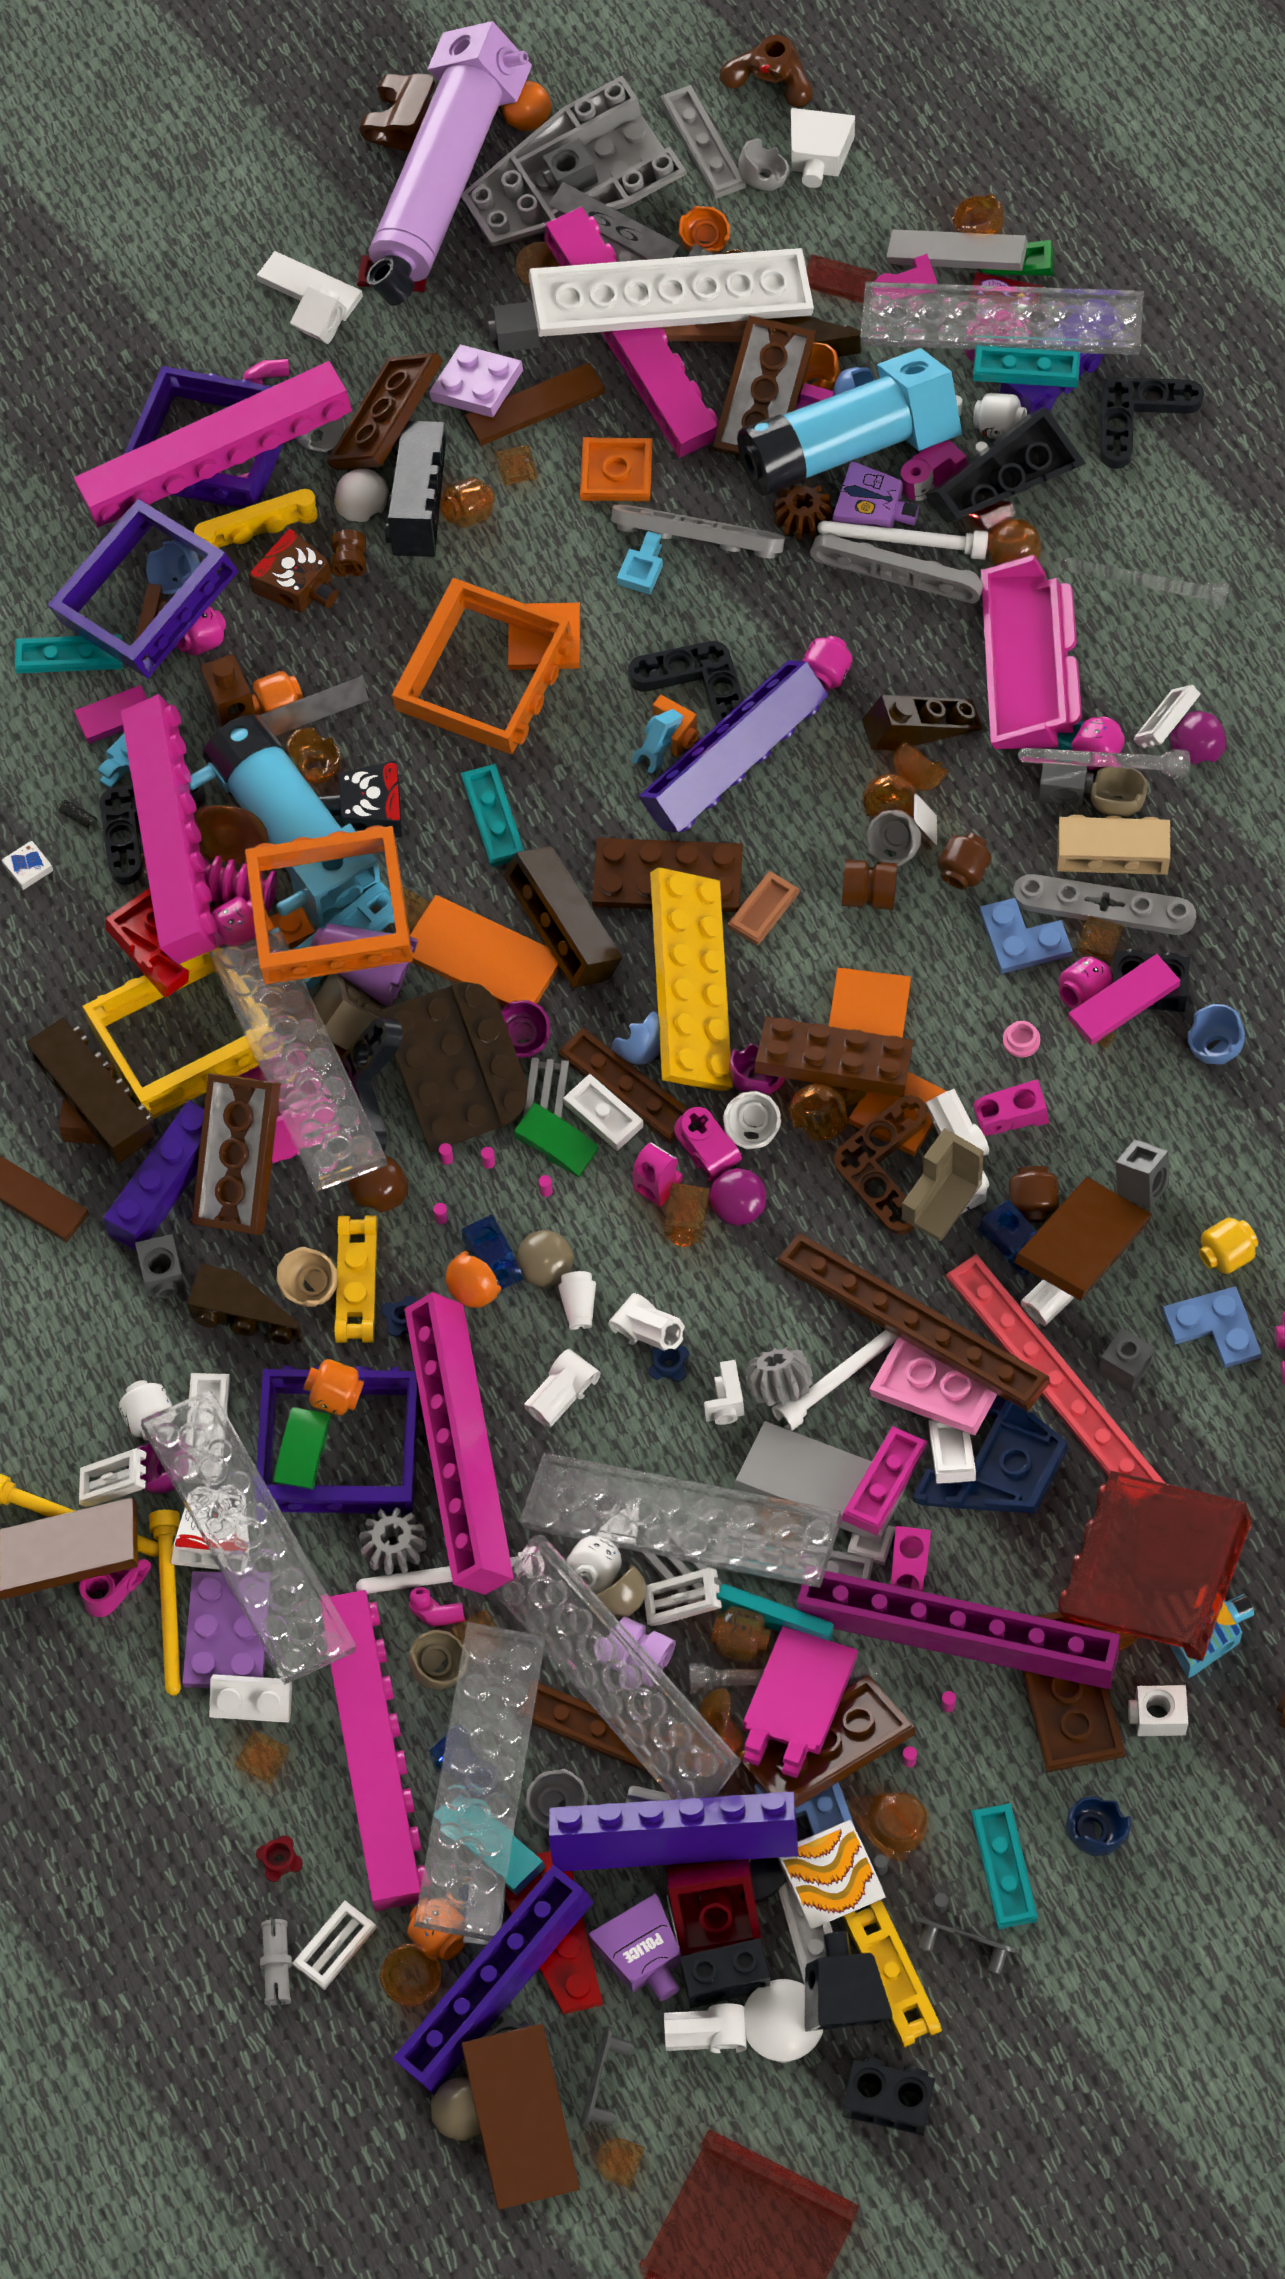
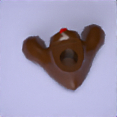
M782 35L768 36L758 46L727 61L720 69L719 79L725 87L733 89L741 87L745 84L750 74L753 73L755 77L767 82H785L784 96L788 105L796 108L803 107L813 98V90L803 70L797 48L793 41Z

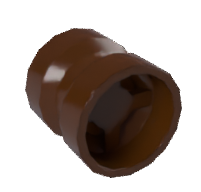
M341 530L333 534L331 549L334 555L331 558V572L338 577H347V575L352 574L353 577L362 576L366 571V558L363 555L366 551L365 535L356 530Z

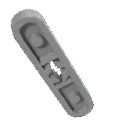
M614 505L612 509L611 521L616 523L617 529L621 531L637 532L638 529H643L660 534L662 539H671L672 535L702 540L720 544V549L731 552H739L741 548L754 550V555L762 558H775V553L783 552L785 537L778 533L631 505Z
M832 533L815 537L810 550V555L816 562L971 604L978 602L984 587L978 575L970 570L946 567L936 561H924L876 548L869 543H857L842 539Z
M1027 874L1020 877L1013 887V898H1016L1018 906L1030 912L1173 935H1182L1189 932L1196 921V909L1193 904L1180 897L1036 874ZM1102 898H1108L1109 904L1115 906H1108L1107 911H1101L1100 906L1094 902L1099 903Z

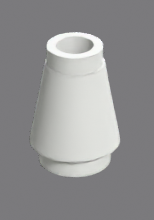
M585 1271L563 1274L561 1276L562 1283L558 1285L569 1322V1329L576 1330L579 1327H583V1329L591 1328L596 1282L592 1281V1274Z

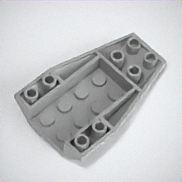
M623 76L564 106L462 193L461 199L492 247L545 234V223L565 214L549 205L557 190L556 188L550 190L543 178L542 171L546 170L543 155L578 138L594 162L598 183L581 190V192L614 210L627 207L687 174L686 169L671 147L664 149L643 118L638 98Z

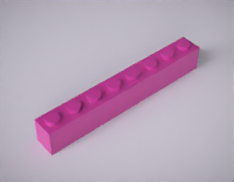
M582 206L545 223V242L560 266L617 262V256L613 247L609 243L605 244L600 237L601 232L597 221L593 216L588 217ZM662 327L601 332L679 458L714 442L719 425L718 418L711 408L707 409L701 400L702 394L697 383L694 380L689 381L684 373L685 367L679 354L671 352L667 345V336Z
M328 361L74 477L82 501L96 527L99 528L121 518L137 499L151 505L203 479H209L216 473L234 465L242 464L264 451L272 450L280 444L300 435H305L319 426L340 419L343 415L352 412L348 394L332 364Z
M157 694L121 710L159 947L174 962L181 964L217 948L214 935L217 932V924L209 906V902L212 901V895L204 877L207 866L199 848L202 836L194 819V812H196L197 808L189 790L188 783H191L192 779L184 761L183 754L187 750L179 732L178 725L181 724V716L173 704L169 705Z
M431 1292L404 1310L453 1585L486 1595L513 1580V1571L464 1305Z
M366 1590L320 1598V1608L373 1906L376 1912L417 1904L423 1901L421 1890L429 1889L425 1865L416 1866L414 1852L420 1851L422 1848L418 1827H409L407 1813L415 1812L411 1789H403L400 1775L408 1774L404 1750H395L393 1738L400 1737L401 1733L397 1713L389 1714L387 1700L394 1699L390 1675L382 1677L380 1663L387 1662L383 1638L375 1640L373 1627L381 1625L377 1602L369 1603Z

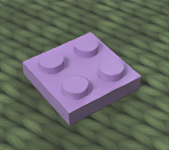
M460 344L429 391L431 401L493 418L523 372L522 360Z

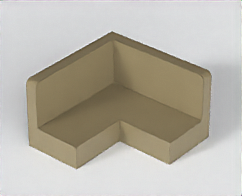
M338 973L329 975L311 1002L319 1036L346 1050L350 1048L374 1019L380 1018L378 1011L385 1009L371 1001L368 994Z
M944 1128L923 1157V1175L902 1202V1220L938 1241L943 1240L982 1185L983 1150Z

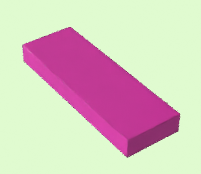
M1156 954L1069 1012L1068 1020L1092 1046L1178 988L1181 980L1161 957Z
M892 1426L843 1511L842 1520L878 1536L922 1458L928 1441Z

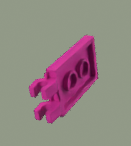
M782 1626L743 1721V1731L750 1732L744 1746L746 1752L743 1761L759 1766L769 1739L788 1745L783 1757L784 1766L782 1774L797 1778L807 1752L820 1754L857 1661L858 1650Z

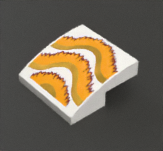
M851 1820L798 1841V1856L777 1857L788 1885L795 1894L808 1929H814L886 1898Z

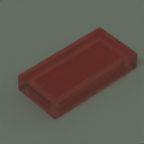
M813 254L806 268L811 290L867 304L872 286L877 279L876 271Z

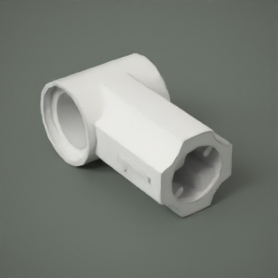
M955 1089L936 1096L925 1103L926 1110L939 1135L946 1128L982 1149L984 1152L983 1157L989 1154V1147L985 1136L976 1124L971 1123Z
M1042 1280L1021 1300V1306L1032 1320L1037 1324L1046 1326L1074 1297L1049 1282Z
M636 1293L631 1294L608 1322L610 1329L615 1334L619 1331L629 1338V1344L634 1345L639 1340L665 1351L670 1348L675 1350L683 1341L682 1335L685 1326L681 1320L657 1310L647 1299Z
M567 1349L552 1365L549 1377L525 1402V1409L541 1424L551 1428L577 1398L580 1400L585 1397L582 1393L591 1383L595 1385L598 1382L601 1373L571 1349Z
M725 2003L713 2005L707 2009L708 2011L664 2013L666 2051L709 2049L713 2053H720V2049L735 2048L736 2053L745 2051L747 2049L745 2007L740 2004Z

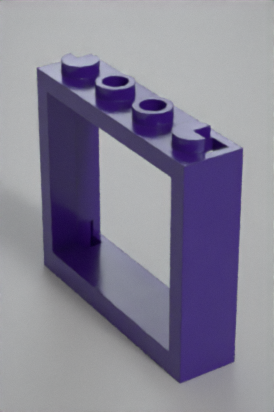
M162 366L124 454L156 440L174 396L229 407L273 386L256 384L245 379L224 378L213 373L203 374L184 368L176 369ZM284 443L272 450L258 454L248 478L216 473L209 479H203L171 495L241 509L258 504Z
M137 499L47 606L63 625L148 679L238 573V570L224 551L140 499ZM154 526L205 559L136 641L129 646L79 614V611L146 532Z
M284 1365L283 1369H263L254 1496L257 1511L378 1514L381 1509L386 1514H392L393 1510L397 1507L401 1510V1514H409L411 1512L414 1514L420 1399L416 1372L400 1371V1367H393L389 1371L372 1370L365 1366L354 1367L359 1372L358 1380L364 1381L360 1395H407L402 1486L315 1485L314 1490L289 1485H271L277 1393L310 1394V1391L303 1389L310 1370L295 1369Z

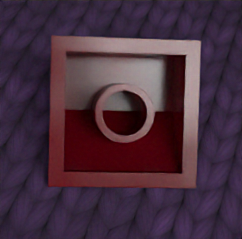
M749 1859L667 1865L668 1891L681 1956L758 1938L761 1939L763 1947ZM742 1891H744L746 1900H740Z

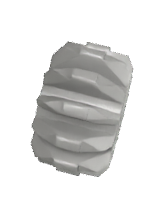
M786 1347L782 1350L774 1348L770 1352H761L760 1357L751 1359L749 1361L750 1366L745 1369L747 1386L751 1390L756 1403H766L767 1406H773L776 1403H782L784 1406L786 1401H798V1396L809 1393V1387L813 1384L811 1378L813 1374L807 1358L804 1357L802 1350H792L791 1347Z
M396 1507L392 1512V1516L387 1517L386 1512L380 1509L378 1512L379 1521L367 1518L365 1525L368 1531L361 1532L359 1539L360 1543L364 1544L361 1548L362 1557L371 1559L370 1566L374 1571L384 1564L386 1575H391L396 1565H399L402 1573L408 1572L407 1560L412 1564L419 1565L421 1559L418 1552L426 1550V1541L422 1539L423 1535H425L423 1525H415L416 1518L412 1512L402 1518L401 1510ZM395 1536L396 1541H398L399 1543H397L396 1545H390L389 1540L387 1541V1539L389 1537Z

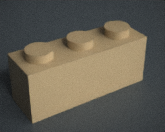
M1083 815L1059 817L1057 871L1168 875L1170 863V820H1160L1156 817L1124 819L1120 816L1088 818Z

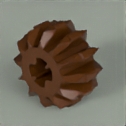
M806 480L803 486L795 484L790 486V490L781 489L778 493V499H775L773 503L776 527H783L785 537L796 532L798 542L802 539L803 533H807L814 540L816 531H818V524L821 521H831L833 518L829 494H823L821 484L810 488L808 480Z

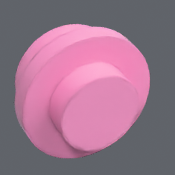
M1017 1021L1008 1026L1004 1031V1048L1015 1057L1031 1056L1040 1046L1039 1031L1027 1021Z

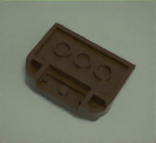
M470 982L453 983L450 986L378 1011L380 1018L397 1019L402 1026L401 1046L394 1054L430 1153L439 1150L440 1145L443 1143L453 1145L503 1127L512 1122L524 1109L527 1099V1082L500 1007L493 995L482 985Z

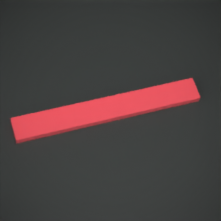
M977 1254L946 1274V1279L1006 1352L1049 1376L1050 1384L1041 1394L1042 1397L1134 1509L1140 1506L1141 1501H1148L1166 1488V1483Z

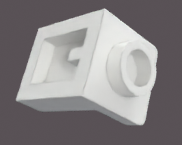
M735 1360L720 1362L721 1376L714 1377L718 1399L704 1402L706 1422L715 1421L718 1425H726L735 1422L738 1416H744V1403Z

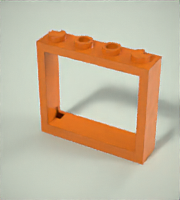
M453 577L391 695L395 710L512 755L517 745H522L525 742L529 732L528 724L533 714L538 715L544 703L543 694L548 685L552 686L555 683L562 656H568L573 647L574 637L572 636L569 620ZM465 608L551 639L505 731L418 698Z
M377 825L368 827L363 831L350 833L337 831L325 837L313 839L300 837L287 843L275 845L272 843H262L255 848L245 849L259 965L265 985L413 961L393 826L383 827ZM385 852L396 933L271 953L260 871Z

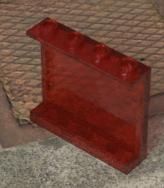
M1111 1471L1107 1483H1103L1099 1488L1096 1514L1094 1519L1090 1518L1086 1524L1084 1531L1085 1544L1082 1552L1077 1553L1073 1559L1071 1567L1072 1579L1068 1589L1064 1588L1061 1592L1058 1609L1065 1623L1075 1625L1076 1621L1183 1647L1188 1658L1203 1661L1252 1522L1246 1502Z
M708 2129L701 2143V2152L646 2259H641L639 2263L640 2273L645 2275L644 2279H827L859 2215V2205Z

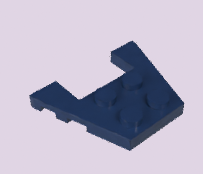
M997 1394L987 1413V1416L993 1417L996 1420L974 1461L976 1481L937 1484L935 1470L926 1468L912 1495L913 1502L935 1507L1036 1514L1069 1449L1068 1443L1032 1412L1028 1413Z

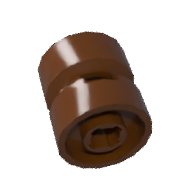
M846 859L842 906L862 908L866 902H870L874 909L894 910L898 863L877 862L874 867H869L865 860Z

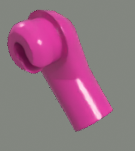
M288 359L260 361L244 372L243 379L263 385V378L290 376Z
M424 1587L415 1588L410 1592L409 1607L411 1612L428 1626L435 1627L465 1622L462 1602L440 1605L430 1597V1591Z

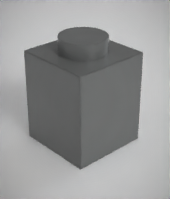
M533 301L493 306L495 320L488 321L491 342H498L499 353L540 348Z

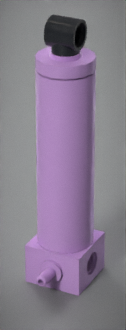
M493 21L443 32L429 64V72L439 83L368 249L369 257L374 265L367 273V283L391 306L404 302L414 289V281L423 280L430 273L497 108L500 105L518 101L532 67V64L528 61V54L525 51H519Z

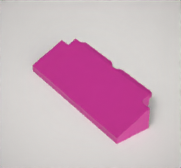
M1031 555L981 570V581L984 586L982 601L990 739L994 749L1059 748L1058 733H1073V725L1079 723L1082 718L1079 666L1075 657L1068 656V651L1072 650L1077 643L1073 589L1068 583L1060 584L1057 578L1046 581L1045 571L1036 557Z

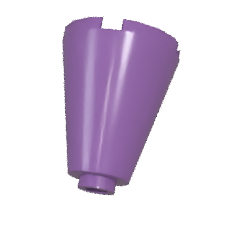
M328 923L325 929L318 927L311 947L393 933ZM410 936L411 949L415 953L418 939ZM399 963L338 974L382 1005L391 1007L411 963Z

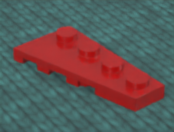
M551 1851L535 1854L543 1861L546 1868L517 1896L506 1887L505 1904L511 1915L553 1866ZM563 1871L574 1881L572 1871ZM581 1917L539 1968L563 2015L603 2005L583 1917Z

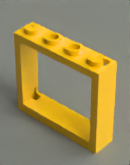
M217 943L216 949L179 964L189 970V980L181 988L216 972L253 1032L143 1088L105 1026L164 996L143 975L139 978L131 979L123 986L105 995L97 996V999L83 1005L90 1028L111 1063H114L118 1075L122 1077V1080L129 1087L137 1106L143 1104L153 1119L175 1109L188 1100L190 1101L206 1093L208 1073L239 1076L280 1055L274 1032Z

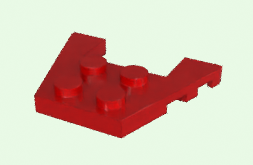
M150 888L106 918L105 930L162 996L167 998L188 982L189 970L169 959V956L159 947ZM221 904L217 905L215 908L210 907L211 914L213 910L220 907Z

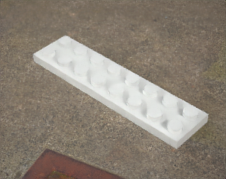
M802 248L531 268L529 270V282L539 337L747 321L749 315L763 319L811 316L814 310Z

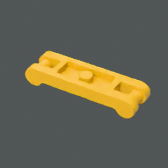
M300 489L201 522L196 525L194 533L220 548L232 543H247L253 536L265 532H280L286 525L298 521L310 524L318 516L315 506V495L309 489Z
M365 1215V1219H351L350 1216H338V1284L336 1290L335 1343H347L348 1339H362V1343H374L377 1215ZM365 1234V1242L350 1243L351 1235ZM348 1317H363L362 1323L348 1324Z
M879 1900L869 1904L867 1909L857 1913L853 1911L842 1916L859 1954L872 1953L875 1957L892 2010L893 2018L890 2020L902 2047L905 2048L914 2044L915 2038L926 2033L932 2036L941 2032L942 2029L883 1902ZM876 1923L880 1930L867 1936L864 1927ZM917 2008L921 2018L908 2023L904 2013Z

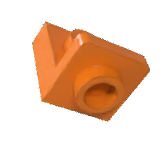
M660 694L653 703V716L660 715L671 709L684 716L680 726L671 737V754L678 757L684 748L691 749L698 739L697 714Z
M302 907L286 916H281L280 913L269 917L266 912L269 942L278 945L280 952L300 945L315 933Z

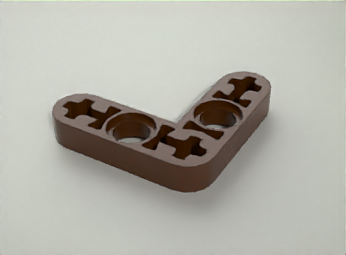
M913 1095L903 1096L843 1143L834 1155V1163L839 1175L886 1229L898 1235L909 1233L915 1227L907 1222L904 1224L900 1221L891 1222L893 1214L886 1204L892 1199L893 1206L902 1213V1202L905 1200L906 1195L879 1166V1163L926 1125L928 1119L926 1106L920 1098ZM907 1107L911 1111L918 1108L916 1111L918 1119L915 1121L910 1118L905 1119L899 1124L900 1130L903 1132L898 1134L894 1124L888 1120L893 1118L895 1124H897L904 1117V1108ZM877 1129H886L892 1135L891 1141L883 1147L875 1146L870 1141L871 1134ZM864 1141L866 1148L873 1156L869 1158L865 1151L858 1158L859 1166L857 1168L851 1165L846 1168L843 1167L846 1164L844 1156L849 1154L851 1157H856L862 1152V1147L859 1143ZM872 1180H880L885 1183L886 1191L883 1196L872 1198L865 1193L866 1185Z

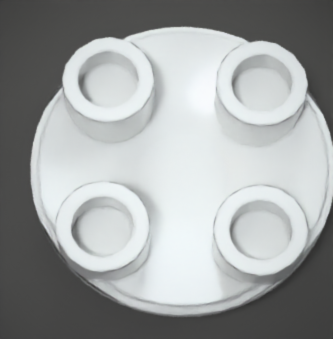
M789 1979L770 1981V1986L758 1987L750 1995L744 2006L746 2039L758 2054L767 2059L780 2063L799 2059L813 2050L822 2036L823 2030L805 2032V1985Z

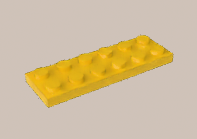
M658 867L650 872L662 1080L716 1091H727L733 1087V1082L729 1075L731 1051L720 880Z

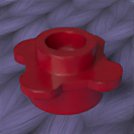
M283 1835L278 1839L271 1840L266 1845H261L256 1851V1858L258 1861L263 1862L266 1869L265 1877L270 1882H278L282 1875L289 1872H299L303 1866L302 1858L295 1854L293 1849L294 1842L289 1836ZM279 1855L283 1857L281 1862L275 1860Z

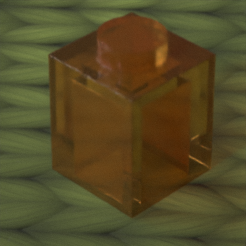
M672 1183L664 1221V1235L666 1239H671L672 1243L683 1247L692 1246L693 1243L702 1244L710 1205L709 1188Z

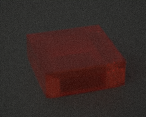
M1001 500L969 514L974 525L987 529L1014 517L1016 512L1012 502Z

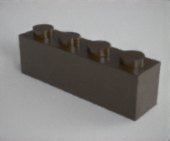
M548 846L516 852L503 877L573 988L601 983L610 979L623 957L553 847Z
M62 1017L26 1041L33 1062L117 1164L154 1140L151 1128L154 1120L143 1104L135 1105L130 1099L132 1093L129 1087L120 1077L115 1080L108 1072L111 1068L104 1056L99 1051L93 1054L88 1048L89 1041L78 1025L71 1027L65 1018Z

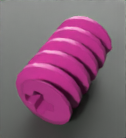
M219 855L215 857L212 864H209L207 859L205 860L207 871L204 872V877L212 895V902L217 903L223 900L225 904L235 897H242L246 901L251 900L247 863H244L238 872L236 871V861L233 859L229 860L225 868L222 867V857ZM273 870L267 879H263V871H260L267 914L273 906L277 892V872Z

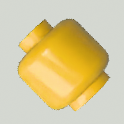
M1228 1217L1203 1232L1201 1235L1202 1248L1199 1249V1255L1208 1269L1215 1267L1223 1274H1230L1254 1259L1258 1240L1255 1232L1246 1221H1238L1235 1218Z

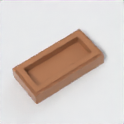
M769 871L727 923V928L758 946L799 895L800 889Z

